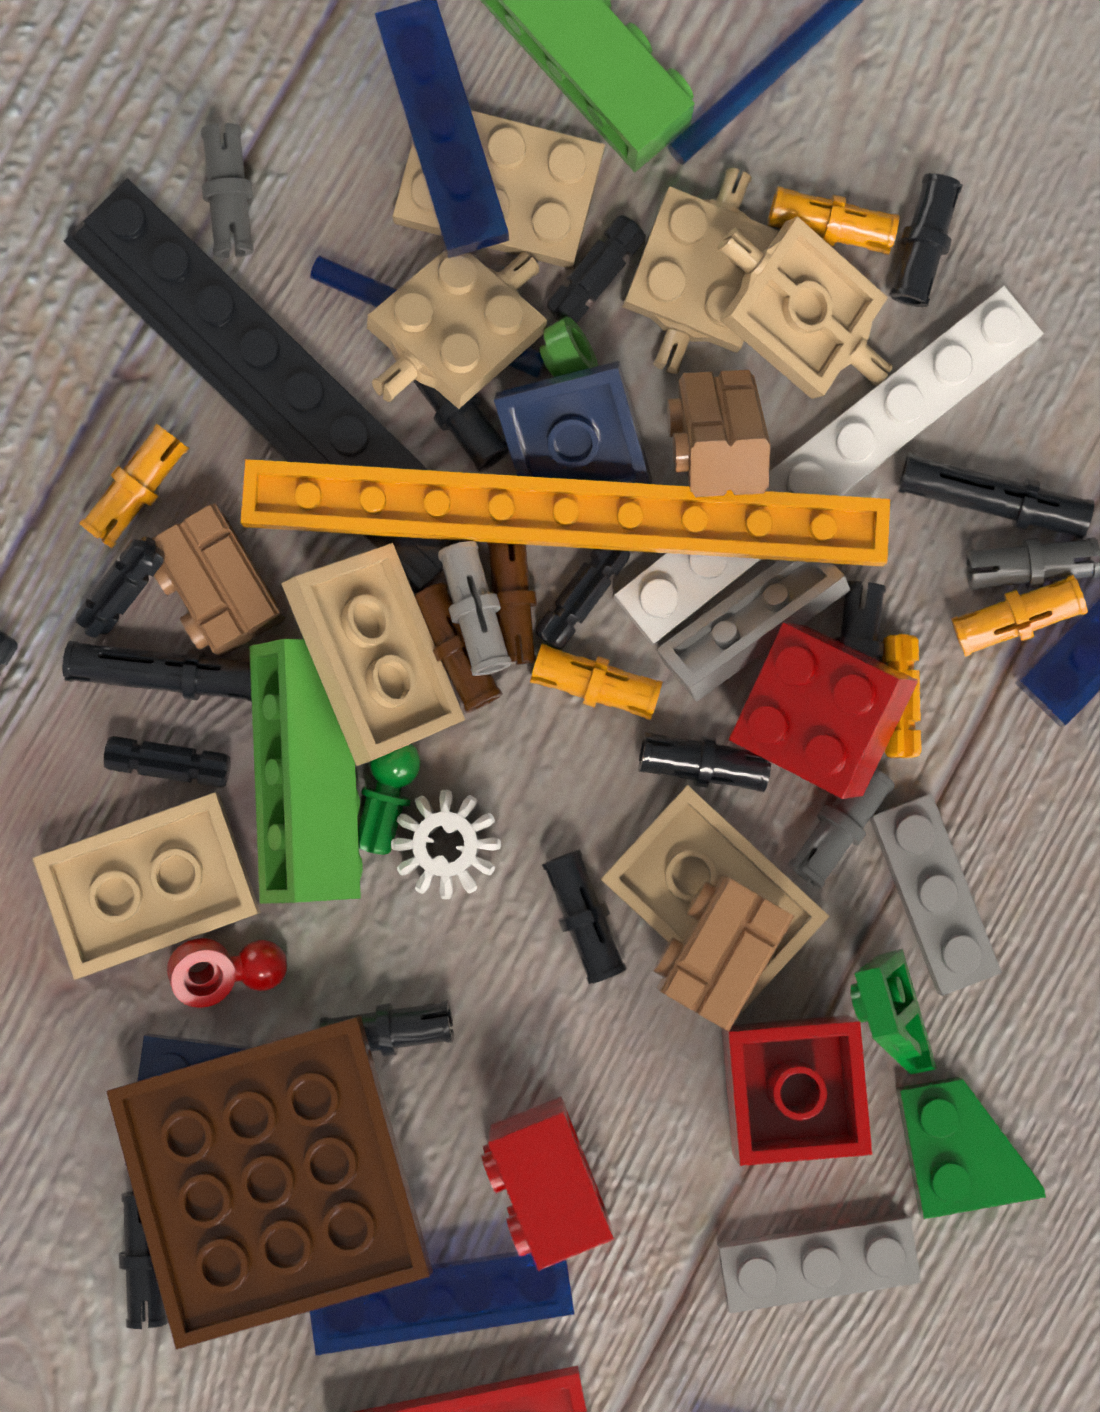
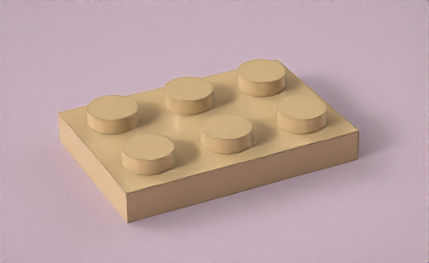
M424 98L393 212L394 224L514 255L524 251L529 254V259L533 257L537 261L573 270L599 175L605 144Z
M393 543L297 575L281 583L356 766L377 759L465 720L441 661L437 662L433 649L436 647Z
M687 785L600 880L668 943L672 937L680 942L684 941L695 922V919L686 915L693 898L705 880L715 886L720 876L731 878L794 915L795 917L741 1009L744 1011L830 916Z
M216 792L32 858L74 980L261 913L220 794Z

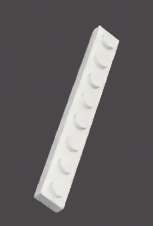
M1003 286L769 472V488H766L765 491L844 495L1035 343L1044 333L1008 289ZM666 553L614 594L613 598L649 643L654 646L762 559Z

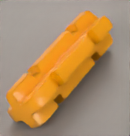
M893 634L885 637L882 641L884 643L882 663H888V666L917 679L918 682L885 749V754L890 758H914L921 753V730H916L915 722L921 721L919 670H914V663L919 661V640L917 636L910 634Z

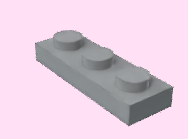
M779 560L656 650L666 667L697 702L772 648L783 622L799 625L805 624L849 592L848 582L845 575L833 563Z
M932 793L873 814L870 822L937 994L944 996L1001 974L1002 971Z
M906 1213L717 1243L729 1313L921 1283L912 1222Z

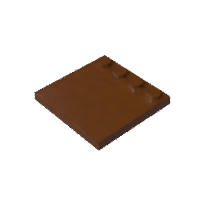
M361 1015L106 1091L176 1350L430 1277L433 1273Z

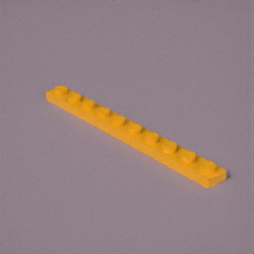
M245 459L241 524L243 527L866 566H884L887 564L890 499L772 491H765L763 494L734 495L732 490H727L725 496L695 497L693 492H690L689 486Z

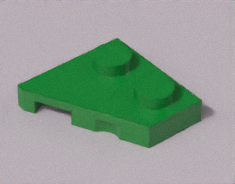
M899 949L879 954L854 973L857 983L851 984L850 993L855 1014L861 1023L868 1022L872 1038L910 1075L935 1070L937 1068L904 951Z
M954 1077L896 1088L918 1211L923 1219L1046 1198L1045 1189L963 1079Z

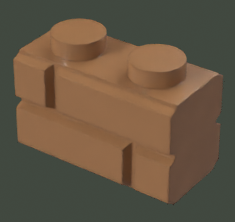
M750 370L721 371L718 377H714L712 372L683 373L682 377L678 379V398L667 399L669 437H673L675 472H687L690 492H693L695 497L725 496L727 490H732L734 495L763 494L766 488H769L770 440L754 375L751 374Z
M216 503L206 506L187 517L182 523L175 524L152 538L155 540L156 546L165 555L164 562L154 574V577L167 596L175 591L180 595L189 611L180 617V621L198 650L209 645L213 653L220 657L225 656L286 619L223 511Z
M720 876L715 886L706 880L701 885L686 912V915L695 919V922L683 942L673 937L671 938L658 959L653 972L662 976L657 986L660 992L729 1032L795 916L731 878Z

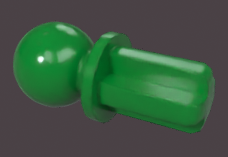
M412 743L370 761V769L377 783L375 789L362 787L361 794L367 796L358 827L359 849L377 855H386L392 851L391 841L395 839L399 824L397 819L402 813L403 806H410L412 801L409 798L400 796L401 789L417 777L421 766L419 752Z

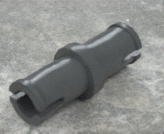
M219 123L206 125L201 128L207 182L202 185V196L204 201L210 203L214 241L213 254L221 258H230L229 250L232 249L230 231L234 235L236 257L248 256L254 252V247L251 243L247 200L253 196L252 183L245 179L241 126L233 123H225V132H223L225 150L221 148Z
M1095 537L1088 538L1087 540L1041 544L1038 538L1023 540L1022 546L986 550L969 549L966 553V566H971V568L993 566L992 570L967 572L970 590H978L985 587L1026 584L1029 590L1041 588L1044 582L1066 579L1070 575H1074L1076 579L1099 578L1100 561L1086 560L1074 562V559L1079 557L1100 556L1099 543Z
M876 768L863 796L846 799L838 797L832 806L824 805L817 815L820 823L794 859L789 861L788 866L805 881L808 882L809 879H812L811 884L822 889L825 885V880L852 844L860 845L865 838L866 832L863 828L888 793L892 792L895 788L893 781Z

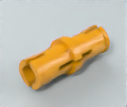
M777 186L767 226L781 229L786 221L798 216L831 247L834 246L835 242L889 255L896 238L899 215L846 203V197L835 194L832 195L831 199Z
M156 423L153 431L126 466L122 468L117 465L110 474L115 480L79 524L97 539L100 537L104 544L113 548L117 539L144 504L153 505L159 497L154 491L182 455L187 453L190 448Z
M1070 575L1066 579L1019 595L1017 590L1004 594V601L960 617L955 616L951 618L962 652L964 656H968L975 651L1015 637H1019L1021 642L1033 638V631L1077 615L1087 614L1088 611L1079 583L1074 575Z
M543 643L541 644L530 679V683L558 689L584 698V705L595 708L596 703L628 711L631 714L651 720L663 681L654 680L642 675L639 676L608 665L610 660L597 656L596 661L563 652Z

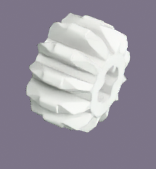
M441 790L439 797L441 812L434 813L429 800L422 795L415 799L418 810L425 818L421 823L409 815H399L397 822L402 827L415 833L413 840L393 839L391 841V848L397 851L413 849L415 857L402 862L397 867L400 875L409 874L419 866L425 870L416 883V891L425 893L430 888L436 875L441 877L439 889L441 898L450 899L453 894L452 876L458 875L463 888L468 893H472L477 890V884L467 870L471 865L484 874H493L495 866L491 862L477 857L479 849L499 850L501 848V840L497 838H478L477 832L495 823L491 813L482 815L472 824L467 820L476 807L477 799L475 797L467 796L463 800L458 814L452 812V792L450 790ZM440 827H443L450 834L459 831L463 836L464 846L456 847V849L462 851V854L454 862H450L445 855L434 858L430 852L429 843L437 842V840L431 838V835Z

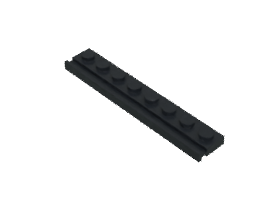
M128 178L83 221L85 225L73 236L69 234L63 240L66 246L287 462L428 470ZM363 535L376 549L393 543L407 579L419 591L424 590L428 586L427 584L439 572L444 570L442 562L439 561L438 552L450 545L465 542L460 540Z

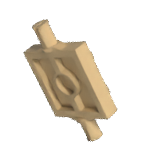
M728 168L726 170V176L716 200H703L671 186L668 187L622 305L623 308L651 318L662 330L666 331L657 358L653 363L660 370L665 367L673 348L674 351L666 372L678 374L689 341L710 342L735 353L742 348L744 340L720 321V318L739 292L745 271L722 251L720 252L718 246L733 228H737L750 242L763 251L770 246L779 231L751 220L743 211L739 210L747 187L752 180V177L743 171L738 179L734 193H732L740 169Z
M798 216L786 221L770 246L763 251L750 242L737 228H733L722 239L723 242L719 244L718 250L722 251L743 269L745 274L742 278L739 292L720 318V321L811 399L824 396L838 373L850 364L870 380L874 386L879 385L887 378V373L892 370V364L888 363L868 346L867 340L870 335L872 321L888 297Z
M454 241L368 314L367 329L390 348L396 360L380 376L373 379L372 386L379 396L383 393V399L391 402L412 381L417 380L424 385L435 388L460 409L543 335L548 319L524 300L517 291L529 279L539 273V266L536 260L532 257L528 261L529 254L523 251L504 269L496 272L486 267L462 245Z

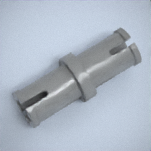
M465 541L443 548L438 552L439 561L442 562L453 600V605L448 608L452 623L460 624L472 666V675L482 676L503 670L511 666L512 661L510 656H508L496 612L501 609L497 594H490L477 550V542Z

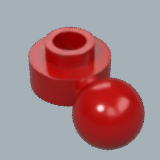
M198 938L183 943L172 953L167 965V975L172 991L180 1002L191 1007L203 1008L222 1001L231 992L234 983L237 981H241L245 986L256 991H267L275 988L284 979L288 963L282 948L272 941H253L247 944L239 955L230 956L226 948L219 942L207 938ZM197 963H209L208 966L200 972L189 971V969Z

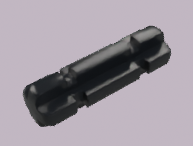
M624 215L616 217L604 232L607 239L604 242L598 239L568 275L567 280L570 284L567 288L564 285H560L549 298L547 307L555 318L561 320L568 316L578 324L589 310V307L586 305L588 300L596 302L627 263L623 260L625 255L633 257L643 245L646 234L634 220Z
M144 536L141 540H131L121 553L120 561L116 560L91 592L90 600L86 599L77 611L76 623L84 628L87 636L96 638L99 634H108L118 622L119 614L123 615L147 585L149 575L153 577L163 564L165 559L164 552L156 546L155 540Z
M593 549L590 553L592 558L590 563L584 562L556 599V609L553 612L548 610L536 627L538 637L553 648L559 650L564 648L576 632L574 625L577 622L583 623L611 585L612 581L609 579L611 575L617 576L630 558L629 551Z
M118 736L108 738L103 758L104 767L108 770L132 774L133 769H135L138 775L191 783L192 779H197L198 784L220 788L226 786L231 769L230 756L224 753L203 750L202 754H197V749L150 741H143L142 745H139L137 740Z

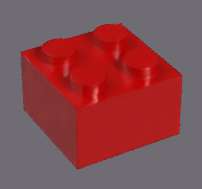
M783 622L729 741L841 799L860 797L864 795L918 680L806 625Z
M849 1015L734 1024L729 1032L721 1028L732 1155L740 1166L873 1155L861 1022Z
M562 1096L490 1125L488 1144L483 1146L484 1154L481 1155V1159L495 1194L507 1190L512 1205L507 1207L509 1217L506 1218V1222L520 1257L531 1253L539 1271L614 1240L609 1214Z

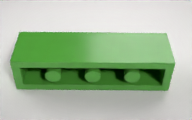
M480 0L634 173L690 126L695 103L692 100L694 95L689 84L676 70L670 68L666 71L651 55L652 47L644 33L631 22L624 25L610 9V0Z
M280 639L249 646L260 904L361 899L360 879L363 872V863L358 845L357 815L360 809V798L356 789L355 761L305 640Z

